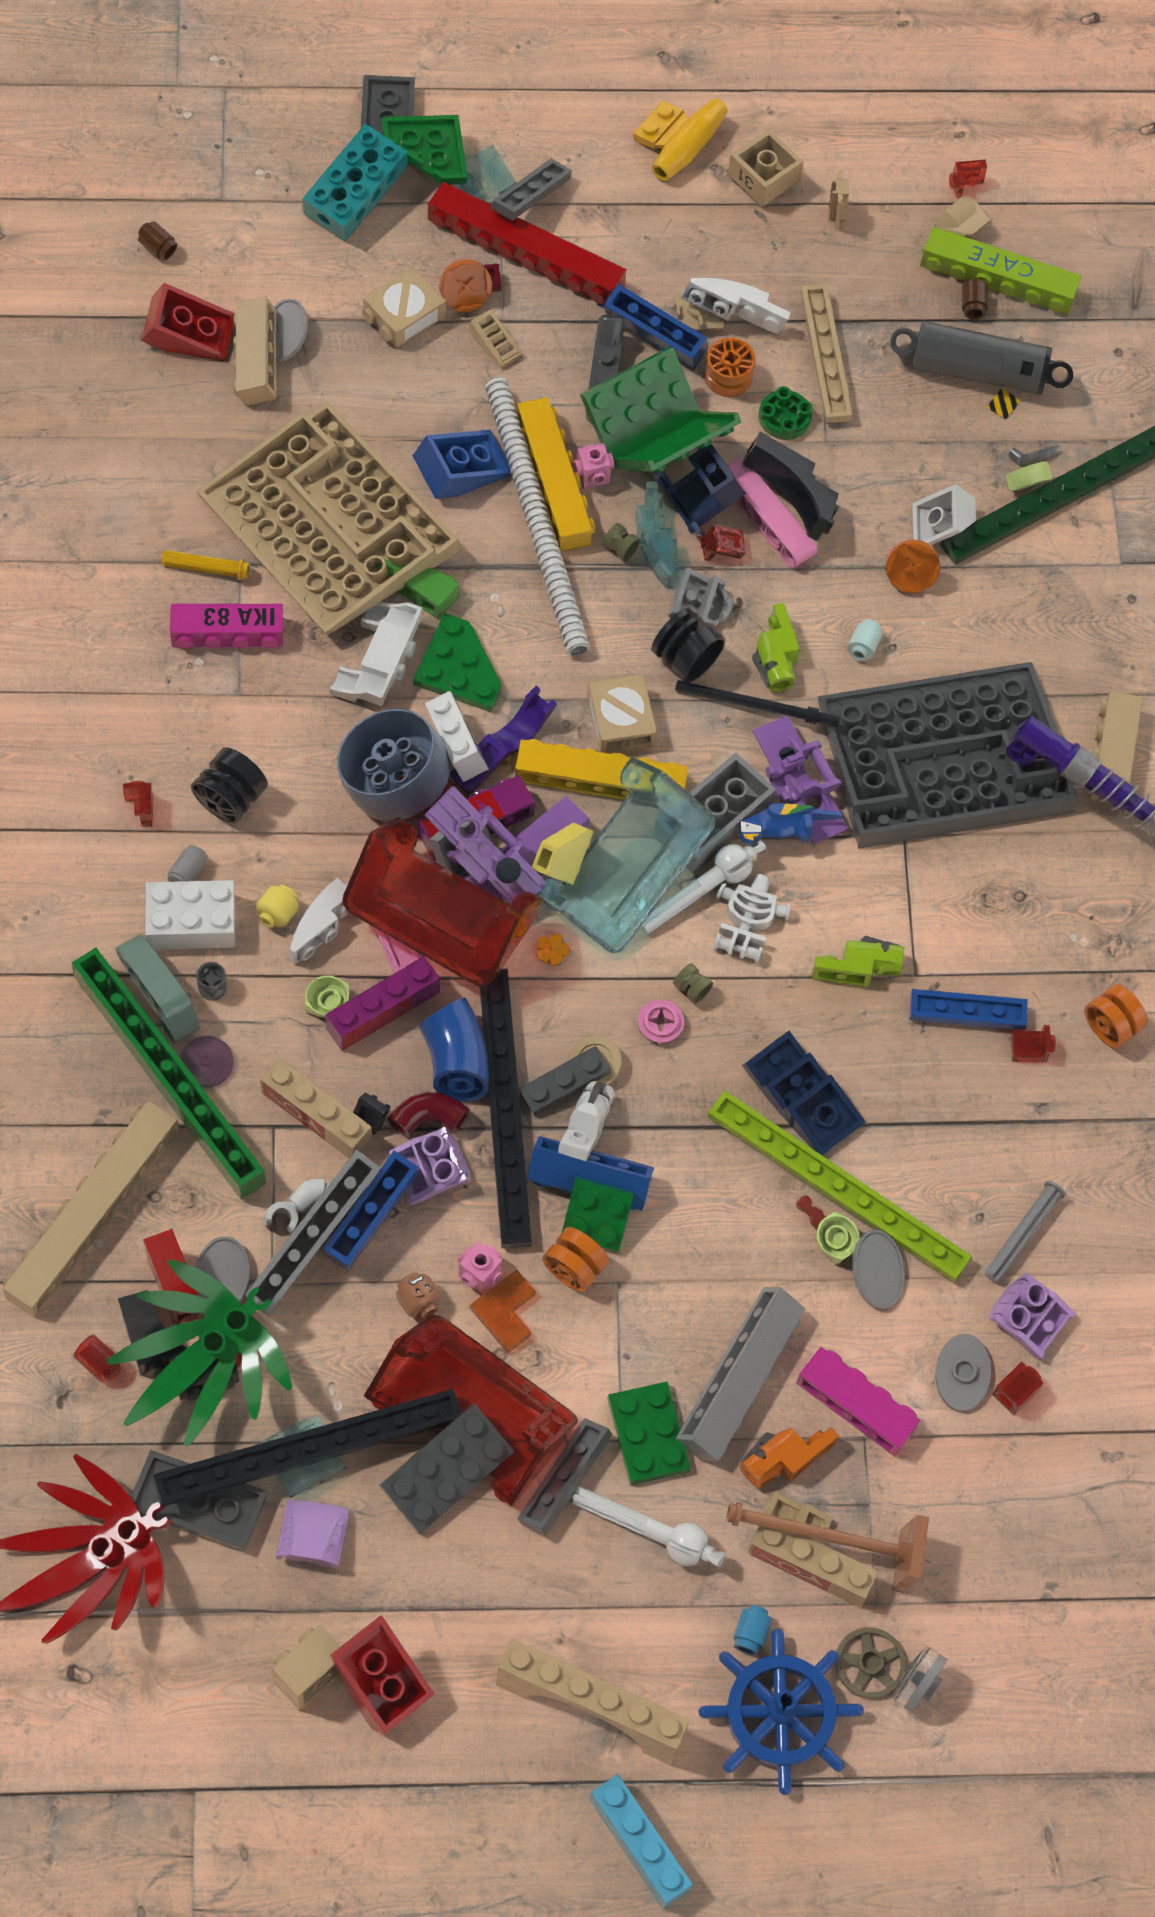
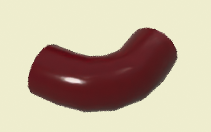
M423 1092L410 1096L389 1115L387 1120L398 1133L407 1138L421 1124L428 1121L437 1122L448 1128L452 1133H455L464 1124L471 1110L459 1100L447 1094Z

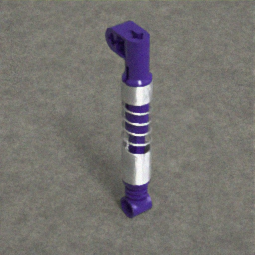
M1032 715L1018 728L1005 750L1007 756L1012 761L1021 765H1028L1038 755L1054 765L1056 771L1065 779L1067 778V780L1074 783L1077 787L1079 786V788L1086 787V793L1096 794L1099 802L1106 801L1109 803L1112 811L1117 809L1121 811L1123 809V819L1134 815V826L1139 827V830L1144 831L1146 835L1151 836L1155 840V803L1151 804L1147 801L1151 793L1144 799L1136 793L1139 784L1134 787L1125 781L1127 776L1121 778L1114 773L1115 768L1110 770L1102 765L1103 760L1094 755V753L1089 752V750L1078 743L1069 742ZM1128 811L1130 814L1125 817V812ZM1138 819L1141 820V823L1139 825H1137Z

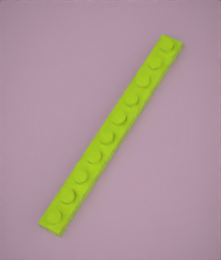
M727 1091L721 1094L709 1110L708 1118L873 1229L887 1233L898 1246L955 1283L970 1262L972 1256Z

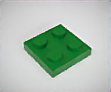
M576 1177L562 1232L567 1227L578 1229L592 1238L600 1247L619 1252L635 1192Z

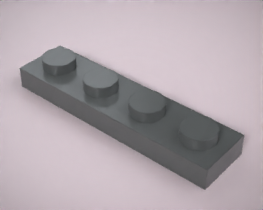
M551 158L493 199L491 209L513 221L571 178L572 170Z
M583 1419L517 1518L521 1525L545 1536L547 1535L613 1435L609 1428L589 1419Z

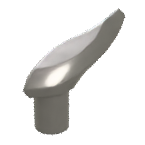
M1056 445L1043 450L1033 451L1029 454H1023L1018 449L1013 448L1009 452V457L1016 461L1018 466L1026 467L1042 462L1053 454L1059 446Z

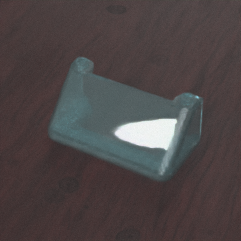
M634 757L629 759L620 774L621 784L630 793L586 851L574 884L561 883L552 877H545L543 879L547 884L534 896V899L611 953H619L627 947L715 827V818L711 811L664 771Z

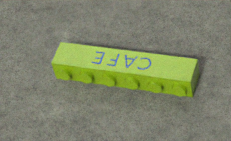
M934 226L925 245L920 263L922 267L952 276L955 279L964 281L974 278L980 279L988 285L989 289L1067 315L1071 309L1082 277L1080 274Z

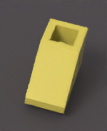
M571 823L541 842L532 868L542 874L573 885L594 831L579 824Z

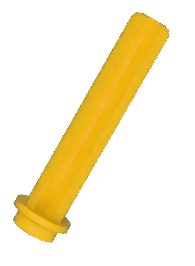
M164 550L161 558L163 566L237 577L238 581L247 579L250 571V563L245 562V559L234 561L171 550Z

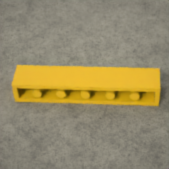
M549 397L517 403V414L521 422V428L524 431L543 498L545 499L547 512L552 521V527L559 544L558 547L561 551L591 545L592 534L595 533L594 520L592 517L588 518L586 512L588 511L587 499L585 495L580 494V478L577 472L573 473L572 454L570 450L566 451L565 449L566 437L563 428L559 429L558 427L559 417L556 407L551 406Z
M521 739L515 767V777L520 775L524 784L672 808L684 797L689 767L682 766L677 762L663 763L646 757L639 759L626 757L621 753L608 754L591 748L578 749L571 748L566 744L553 745L536 739Z

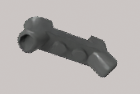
M602 315L598 319L588 390L618 374L625 324L622 317ZM586 411V419L589 423L592 424L589 415Z

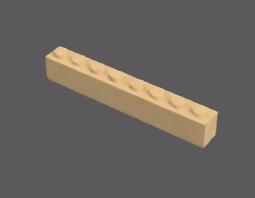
M148 1100L143 1107L139 1106L134 1111L130 1119L131 1123L125 1131L121 1129L116 1134L112 1142L113 1146L108 1153L104 1152L99 1156L94 1165V1171L89 1177L84 1176L81 1179L71 1200L67 1199L61 1205L58 1211L59 1216L52 1224L48 1223L43 1228L40 1234L41 1239L35 1247L31 1246L26 1250L16 1271L12 1270L5 1277L2 1284L4 1286L2 1290L5 1299L34 1318L179 1131L178 1119Z

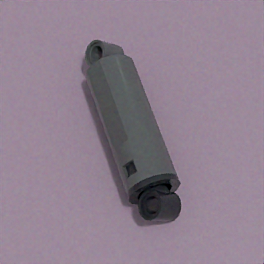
M928 321L921 323L919 332L912 331L907 327L898 328L893 332L890 339L892 350L899 355H913L912 366L920 370L1039 395L1042 394L1045 383L1056 388H1064L1073 379L1072 367L1066 361L1050 360L1052 347ZM900 334H907L911 338V344L907 348H900L896 344V338ZM1057 367H1063L1067 370V376L1062 381H1056L1052 377V372Z

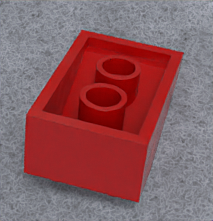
M163 283L152 296L141 341L166 352L224 361L234 327L235 313L167 283Z
M381 1615L330 1654L355 1705L371 1729L385 1735L435 1695Z

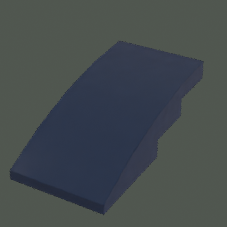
M790 1030L742 1064V1067L780 1115L813 1150L821 1155L866 1122L831 1074L826 1075L811 1052L806 1054Z

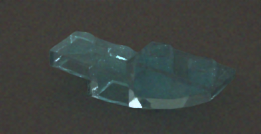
M646 482L645 505H637L635 517L637 535L641 540L640 547L648 565L666 589H673L674 578H679V563L673 560V555H677V539L672 538L671 528H665L664 515H659V509H663V493L658 492L657 482Z

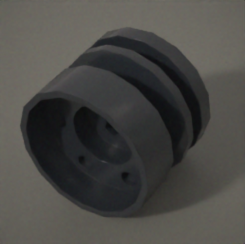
M684 608L672 616L661 628L652 643L651 651L658 658L661 657V660L666 665L673 663V671L687 683H690L700 678L715 663L725 646L726 640L711 626L704 627V620L700 616L696 617V613L692 609Z
M223 747L210 761L209 769H204L199 774L200 777L193 781L191 791L200 804L211 814L227 823L236 824L242 818L243 813L250 808L249 802L256 801L268 787V781L260 768L247 756L232 748Z

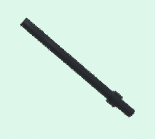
M677 680L675 691L804 719L805 723L813 725L821 723L839 727L841 716L819 712V708L810 706L807 709L680 680Z

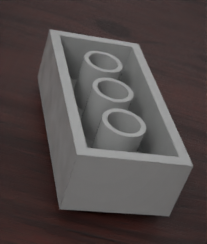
M735 753L656 821L653 837L694 874L712 859L722 847L727 846L739 835V826L742 820L764 811L774 803L776 788L741 756Z

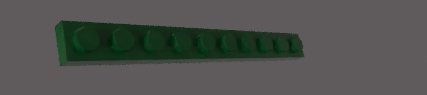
M1155 426L976 520L961 533L942 540L940 546L956 565L1154 459Z

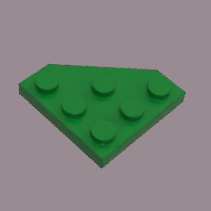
M459 115L381 117L382 135L407 151V161L440 185L443 182L449 185L467 184L468 176Z
M444 613L413 679V685L440 695L451 691L456 701L491 713L501 692L502 684L471 623Z

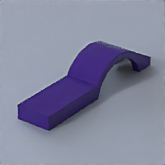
M535 686L525 696L521 708L505 727L496 733H488L478 744L488 770L465 782L462 781L455 768L450 772L449 777L469 795L508 756L519 751L521 739L530 740L534 738L557 706L553 699L547 703L538 695L541 692L538 686Z

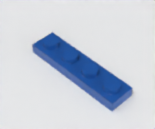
M912 989L910 994V1020L1025 1030L1027 1027L1028 999Z

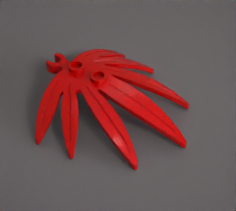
M77 1454L73 1458L81 1472L96 1491L112 1504L111 1506L87 1493L67 1486L42 1481L37 1482V1486L67 1507L84 1515L104 1520V1525L48 1528L0 1539V1549L17 1552H55L89 1545V1548L54 1565L0 1601V1612L21 1609L57 1598L85 1584L107 1568L41 1639V1642L44 1644H48L66 1634L93 1613L112 1592L128 1567L129 1570L117 1602L111 1626L112 1630L117 1631L131 1613L141 1590L143 1575L145 1576V1588L151 1607L156 1608L159 1605L164 1590V1561L159 1546L151 1532L156 1528L165 1529L171 1525L172 1520L168 1517L157 1521V1514L164 1510L165 1507H162L160 1503H155L149 1507L147 1514L142 1517L136 1503L119 1482L103 1469Z

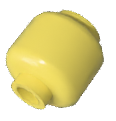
M285 885L270 886L256 904V910L260 915L258 917L259 921L268 928L273 926L278 928L286 927L299 910L297 894Z

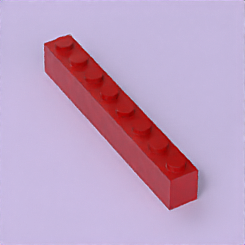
M445 182L441 184L428 202V220L434 225L442 226L459 237H465L477 243L480 247L490 249L505 259L515 261L528 270L540 273L551 281H556L574 292L590 297L597 303L605 304L618 284L623 287L625 286L627 269L517 217L513 221L505 218L500 213L491 209V204Z

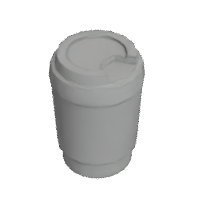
M189 845L169 870L168 881H196L208 859L206 852L195 845Z

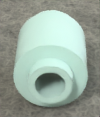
M865 619L856 626L847 646L848 652L855 660L867 661L873 658L882 638L881 626L876 621Z

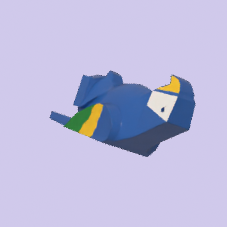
M772 803L764 811L742 820L739 826L740 839L749 845H753L755 840L764 837L775 839L797 837L802 842H809L813 828L812 820L842 819L843 814L842 812L814 809V806Z

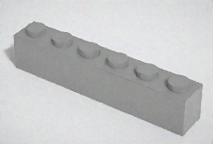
M356 1149L243 1298L248 1301L249 1292L253 1288L259 1287L261 1290L255 1295V1302L261 1305L267 1299L272 1301L267 1309L261 1311L267 1316L377 1174L380 1167Z
M763 1287L676 1437L678 1442L700 1460L719 1461L726 1453L729 1441L733 1434L741 1427L742 1419L748 1408L756 1401L760 1387L770 1376L771 1368L778 1356L785 1350L786 1342L792 1331L800 1324V1318L805 1308L781 1287Z

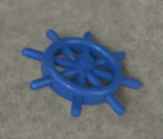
M777 1628L771 1634L772 1655L758 1659L746 1668L729 1652L723 1651L719 1654L720 1662L737 1678L730 1690L727 1705L701 1706L698 1713L702 1718H727L731 1734L739 1747L724 1762L723 1769L725 1772H734L750 1756L762 1764L778 1767L779 1792L782 1795H788L791 1792L790 1767L805 1763L817 1754L835 1771L840 1772L844 1769L845 1764L843 1760L826 1743L834 1730L836 1717H859L863 1715L864 1708L860 1704H836L833 1690L824 1676L839 1659L836 1651L830 1650L813 1666L803 1659L785 1655L784 1633L781 1629ZM773 1672L774 1695L756 1678ZM786 1672L803 1678L789 1694L786 1686ZM812 1687L821 1703L797 1704ZM746 1688L753 1692L765 1705H741L742 1696ZM797 1717H822L818 1733L815 1735ZM742 1718H765V1720L749 1734ZM775 1727L777 1750L760 1744ZM789 1728L793 1730L806 1743V1745L795 1750H790Z

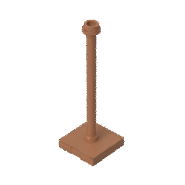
M736 1502V1504L730 1503L728 1506L726 1522H731L733 1526H738L741 1521L894 1556L896 1560L892 1586L894 1591L904 1593L911 1585L921 1579L929 1517L916 1515L900 1530L899 1542L894 1544L742 1509L743 1505L740 1502Z

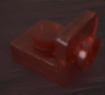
M986 159L955 162L953 173L949 174V185L951 189H954L956 198L962 197L965 185L974 186L984 183L987 171Z
M715 524L701 539L704 560L711 561L717 554L741 559L746 554L743 530Z
M144 781L123 783L124 800L134 801L135 816H140L141 827H153L152 783H145Z
M1044 1025L1041 1031L1012 1030L1011 1032L1012 1062H1047L1050 1053L1055 1051L1056 1039L1055 1035H1051L1050 1025Z

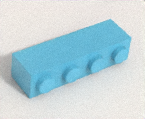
M619 1774L593 1790L589 1798L590 1802L661 1908L665 1909L688 1893L693 1885Z

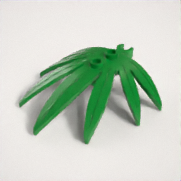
M169 1259L168 1265L176 1275L194 1290L208 1296V1299L176 1291L138 1292L137 1297L165 1309L187 1313H203L205 1317L152 1333L123 1348L108 1358L106 1362L112 1365L148 1358L171 1350L199 1336L195 1343L177 1356L155 1378L124 1421V1425L128 1426L157 1411L186 1390L208 1369L216 1358H219L220 1360L206 1381L191 1415L184 1439V1446H189L205 1427L219 1405L230 1381L238 1353L242 1354L243 1388L252 1419L258 1418L262 1397V1375L257 1350H259L269 1372L285 1389L291 1390L292 1382L286 1360L278 1344L266 1328L252 1316L257 1310H265L271 1305L272 1301L270 1299H267L261 1305L255 1302L254 1297L261 1289L259 1287L253 1288L248 1294V1301L242 1305L229 1289L211 1275L186 1263Z

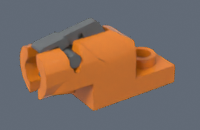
M832 1427L824 1433L818 1430L807 1440L809 1444L807 1445L792 1428L783 1430L776 1435L766 1432L742 1459L740 1470L746 1479L758 1489L782 1474L791 1482L833 1448L837 1443L839 1435Z

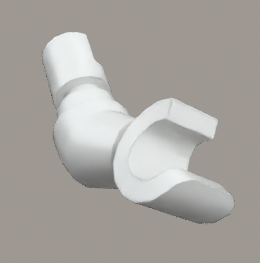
M324 1179L304 1181L288 1198L289 1203L283 1201L276 1202L268 1208L263 1220L264 1227L271 1225L274 1214L282 1213L289 1218L290 1223L287 1230L292 1234L297 1226L298 1215L303 1216L308 1213L331 1182H324Z

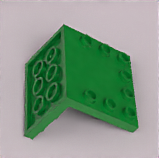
M673 347L665 348L580 394L600 443H604L607 453H611L613 456L614 468L627 469L630 472L635 470L641 473L650 471L652 474L661 472L667 468V463L672 460L680 461L690 455L689 451L696 447L701 449L712 443L711 439L718 435L723 437L734 431L733 427L742 423L738 412L699 410Z

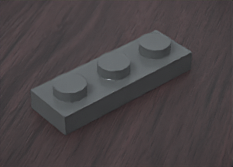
M594 1046L520 1087L519 1090L535 1116L586 1088L591 1081H598L611 1074V1070L597 1046Z

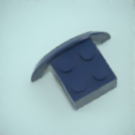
M712 444L697 450L688 457L695 469L675 484L671 482L664 471L652 474L686 523L688 531L692 535L701 537L706 535L701 527L746 494Z

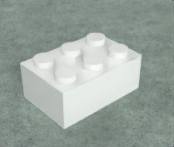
M234 880L146 882V939L154 950L235 948Z

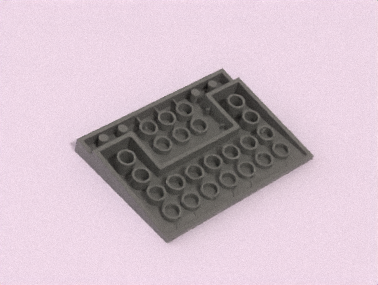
M1032 662L818 696L821 712L841 716L839 727L824 725L838 777L842 782L841 788L858 848L1076 811L1078 796L1074 785L1067 778L1065 779V777L1060 775L1054 765L1039 755L1030 764L1021 765L1012 761L1005 751L1018 728L1031 715L1058 733Z

